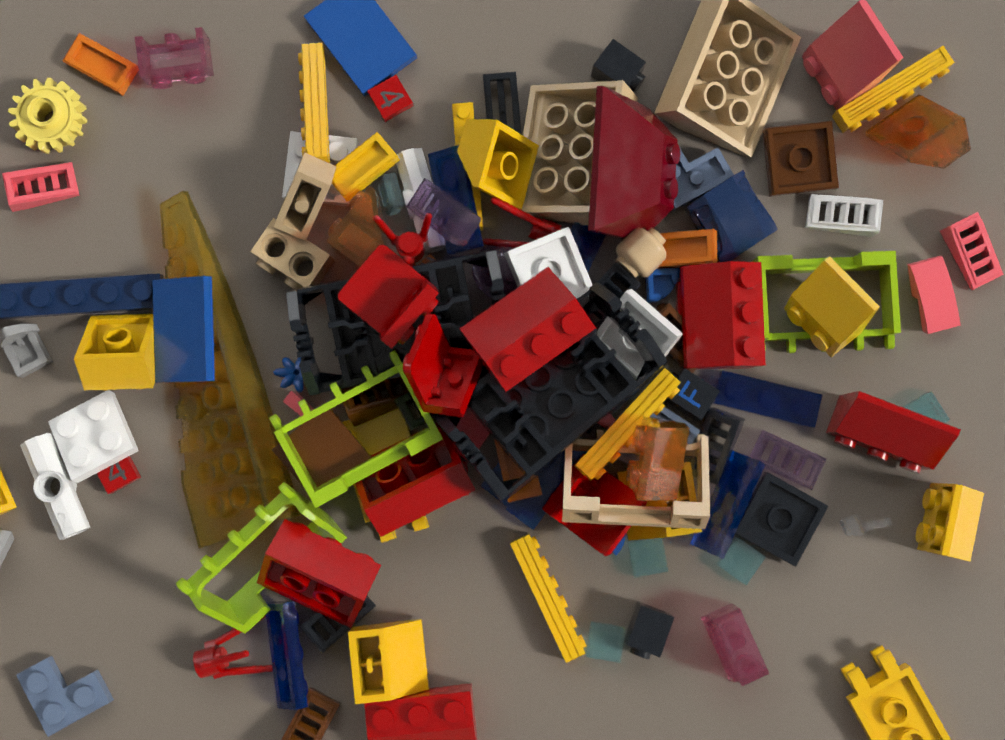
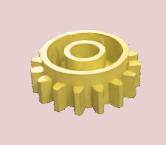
M47 77L45 85L38 79H33L34 88L32 89L22 85L21 89L24 95L22 97L13 95L12 97L18 104L17 108L8 109V112L16 117V119L9 122L10 127L17 131L15 134L16 138L23 143L26 142L25 145L35 151L39 148L45 154H49L51 149L61 153L64 146L70 145L73 147L76 137L83 136L84 134L81 131L82 124L87 123V119L82 116L86 106L78 101L81 96L73 89L70 90V87L65 82L60 81L57 84L49 77ZM53 111L52 117L44 122L46 115Z

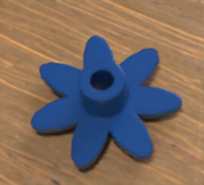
M283 357L282 363L285 368H278L273 371L274 375L285 377L280 384V388L294 385L297 392L301 393L303 391L304 380L299 367L301 357L297 358L295 364L289 358Z

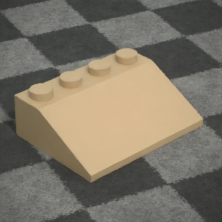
M701 0L654 114L682 131L746 158H752L801 37L749 0Z
M623 80L531 85L523 136L539 145L522 211L540 219L545 218L560 222L589 225L596 88L603 85L637 102L638 97Z

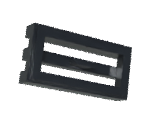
M516 72L483 74L486 118L493 120L490 82L497 81L500 122L507 125L503 81L510 80L514 130L522 135Z

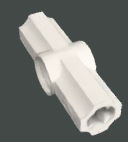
M411 148L401 151V153L397 154L400 161L396 163L404 187L402 193L410 220L414 221L417 234L421 231L425 215L427 213L432 214L428 241L424 243V254L444 250L451 246L450 238L442 218L441 211L443 209L435 182L431 180L422 148Z
M52 433L35 436L24 441L20 446L35 480L33 485L34 493L38 499L44 502L59 540L75 536L91 528L76 493L77 483L71 481ZM54 478L59 480L61 486L57 495L53 494L50 487Z

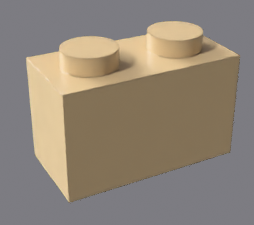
M304 152L273 227L306 241L331 186L336 166Z

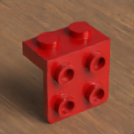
M380 244L338 293V299L379 332L380 340L392 349L397 342L403 345L415 331V327L412 324L420 315L425 317L427 313L432 312L439 302L435 298L439 292L431 282L409 264H406L388 246Z
M427 313L423 323L417 327L415 341L410 352L404 357L403 373L406 375L423 412L464 417L484 364L474 350L450 347L436 314Z
M577 462L572 466L571 496L600 497V504L647 505V501L643 496L613 477L607 471L598 481L595 478L590 481L574 467ZM563 480L556 491L551 494L542 510L603 556H609L631 525L562 522Z

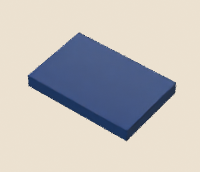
M325 0L304 15L306 22L364 97L368 95V90L391 78L417 59L414 50L375 0Z
M212 276L152 280L155 383L215 381Z

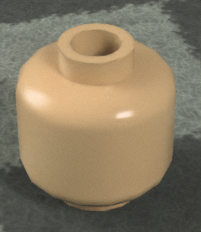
M638 227L617 245L616 253L618 258L615 261L634 278L637 276L649 277L666 259L667 253L663 247L666 240L652 227L648 231Z

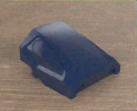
M744 170L731 176L701 196L685 210L697 230L715 229L717 231V263L732 261L778 230L774 220L754 193Z

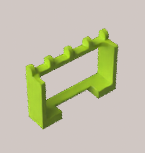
M896 251L860 252L854 257L832 258L844 271L879 270L883 329H864L853 340L855 351L864 349V337H883L885 349H894L895 335L901 333ZM792 255L758 256L752 261L761 262L765 341H786L787 353H795L796 340H811V336L807 332L769 333L766 275L813 273L827 258L793 259Z
M396 350L389 353L390 359L395 366L375 377L367 365L362 367L361 370L367 381L349 391L342 393L336 382L330 384L329 386L336 398L311 410L305 399L298 401L304 415L283 425L277 414L269 417L275 428L274 434L315 508L348 491L349 486L408 454L413 456L443 439L430 413L423 412L414 395L413 389L403 373V363ZM399 373L428 428L317 487L287 432Z
M285 482L278 486L281 493L266 507L259 504L254 509L257 515L239 532L231 530L227 534L230 541L212 558L205 555L200 560L203 566L188 580L180 578L176 582L179 590L190 597L198 611L245 634L271 610L260 594L265 587L257 584L260 571L228 601L203 588L287 508L296 506L302 515L312 521L307 526L311 532L324 538L336 539L340 543L347 539V536L328 513L319 507L315 508L310 500Z

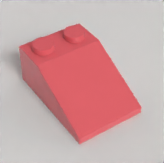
M866 0L858 1L811 43L802 55L805 70L811 77L816 78L822 87L821 92L825 101L833 105L836 110L873 89L904 58Z

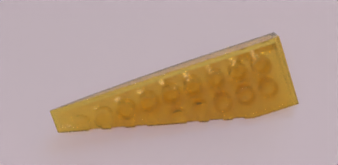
M181 191L159 204L163 248L168 249L169 256L167 266H164L165 279L212 276L215 381L173 382L174 387L179 389L180 396L175 409L176 419H181L183 434V439H178L179 454L184 453L185 470L180 471L181 483L198 548H204L229 540L227 534L231 530L239 532L257 515L254 509L259 504L266 507L281 493L278 486L285 482L293 488L289 470L272 451L279 444L274 434L275 428L269 419L273 413L253 349L231 289L188 191ZM291 506L268 527L280 524L284 519L291 520L299 517L301 513L296 506Z

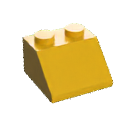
M466 119L457 153L473 187L522 210L539 145L498 120Z
M829 256L791 294L784 309L787 311V316L796 326H801L811 336V341L817 349L825 351L830 357H833L862 333L880 306Z
M153 314L90 316L74 357L84 391L146 389L154 387Z

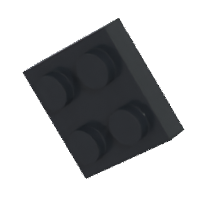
M764 472L732 532L796 567L823 518L828 505L771 473Z

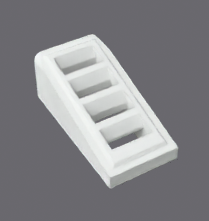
M810 194L805 228L873 237L880 231L883 200ZM821 204L826 205L825 221H819ZM835 206L840 207L838 222H833ZM849 208L854 209L853 223H848ZM864 210L868 211L866 224H862Z

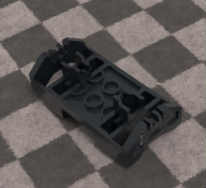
M491 249L411 266L431 282L439 292L435 297L439 302L430 314H436L449 346L473 350L459 330L460 327L474 318L463 263L488 268L492 284L489 286L493 305L506 296L496 250ZM350 278L286 292L289 323L291 330L296 333L293 336L294 342L296 341V348L298 349L297 357H301L299 367L309 396L332 391L329 385L334 382L338 384L340 389L364 383L367 379L361 368L366 365L374 377L392 368L395 364L391 361L389 353L396 350L403 363L405 355L410 352L415 341L417 327L423 323L425 317L420 315L412 324L415 327V331L403 345L397 342L391 349L380 340L379 332L338 299L339 291ZM323 292L330 319L328 327L332 328L336 346L334 354L335 357L338 356L342 375L319 371L313 350L314 338L310 336L307 325L305 304ZM397 373L387 379L401 377V375Z
M598 281L577 300L587 315L598 310L603 312L618 326V332L622 336L625 335L636 347L645 361L636 380L617 360V352L614 348L609 350L597 336L598 330L594 329L507 392L497 385L488 372L477 381L467 409L471 410L523 472L524 475L522 477L501 482L489 467L491 463L466 433L460 432L456 426L462 417L435 414L433 416L438 426L480 474L502 503L554 463L560 453L608 413L611 415L662 371L668 362L650 333L646 329H638L641 325L640 322H635V319L629 315L630 311L627 308L625 310L621 308L622 302Z

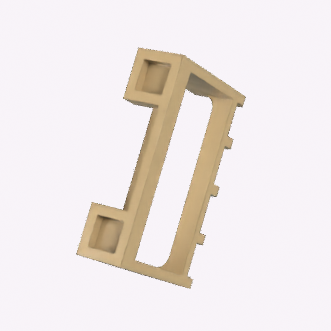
M597 429L596 440L577 439L565 449L562 522L706 529L710 518L709 445L708 436H705V434H697L696 443L677 444L674 443V433H666L665 443L639 442V431H636L633 435L636 439L628 448L623 446L618 451L619 453L697 457L698 502L673 501L671 507L600 504V497L571 496L572 451H589L604 434V430Z

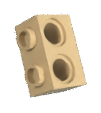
M273 218L250 251L259 258L255 264L271 275L276 270L285 275L287 278L284 283L292 289L320 284L335 260L330 254L307 239L304 241L274 228L276 219ZM278 242L284 243L285 250L283 254L279 257H271V247ZM303 261H312V272L307 276H299V265Z

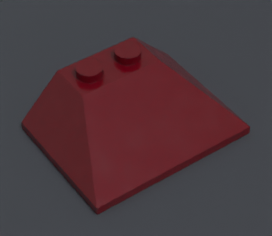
M603 85L596 88L588 230L624 239L638 227L647 231L651 227L655 228L674 208V199L678 195L676 164L680 161V147L677 138L648 107Z

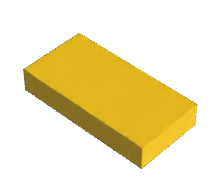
M376 132L335 165L336 170L331 184L348 202L399 162L400 159L382 136Z

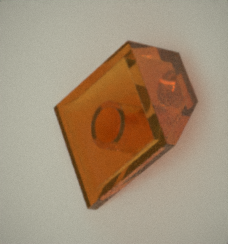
M920 94L865 131L868 138L910 163L942 169L971 150L965 118Z

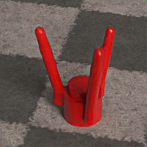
M492 197L490 200L492 204L531 223L532 226L528 238L533 239V241L561 230L562 225L553 222V220L536 218L496 197ZM483 239V244L507 248H517L529 243L503 239Z
M427 213L425 215L420 233L408 231L400 236L395 235L378 215H374L373 221L388 237L391 244L396 246L399 257L406 264L415 266L425 253L424 243L428 241L432 214Z
M269 612L261 620L267 618L269 616ZM235 628L216 639L204 642V649L195 651L193 654L194 668L200 678L213 676L214 679L231 675L274 672L276 666L257 665L227 668L229 662L249 656L248 650L228 654L224 647L219 648V645L242 633Z

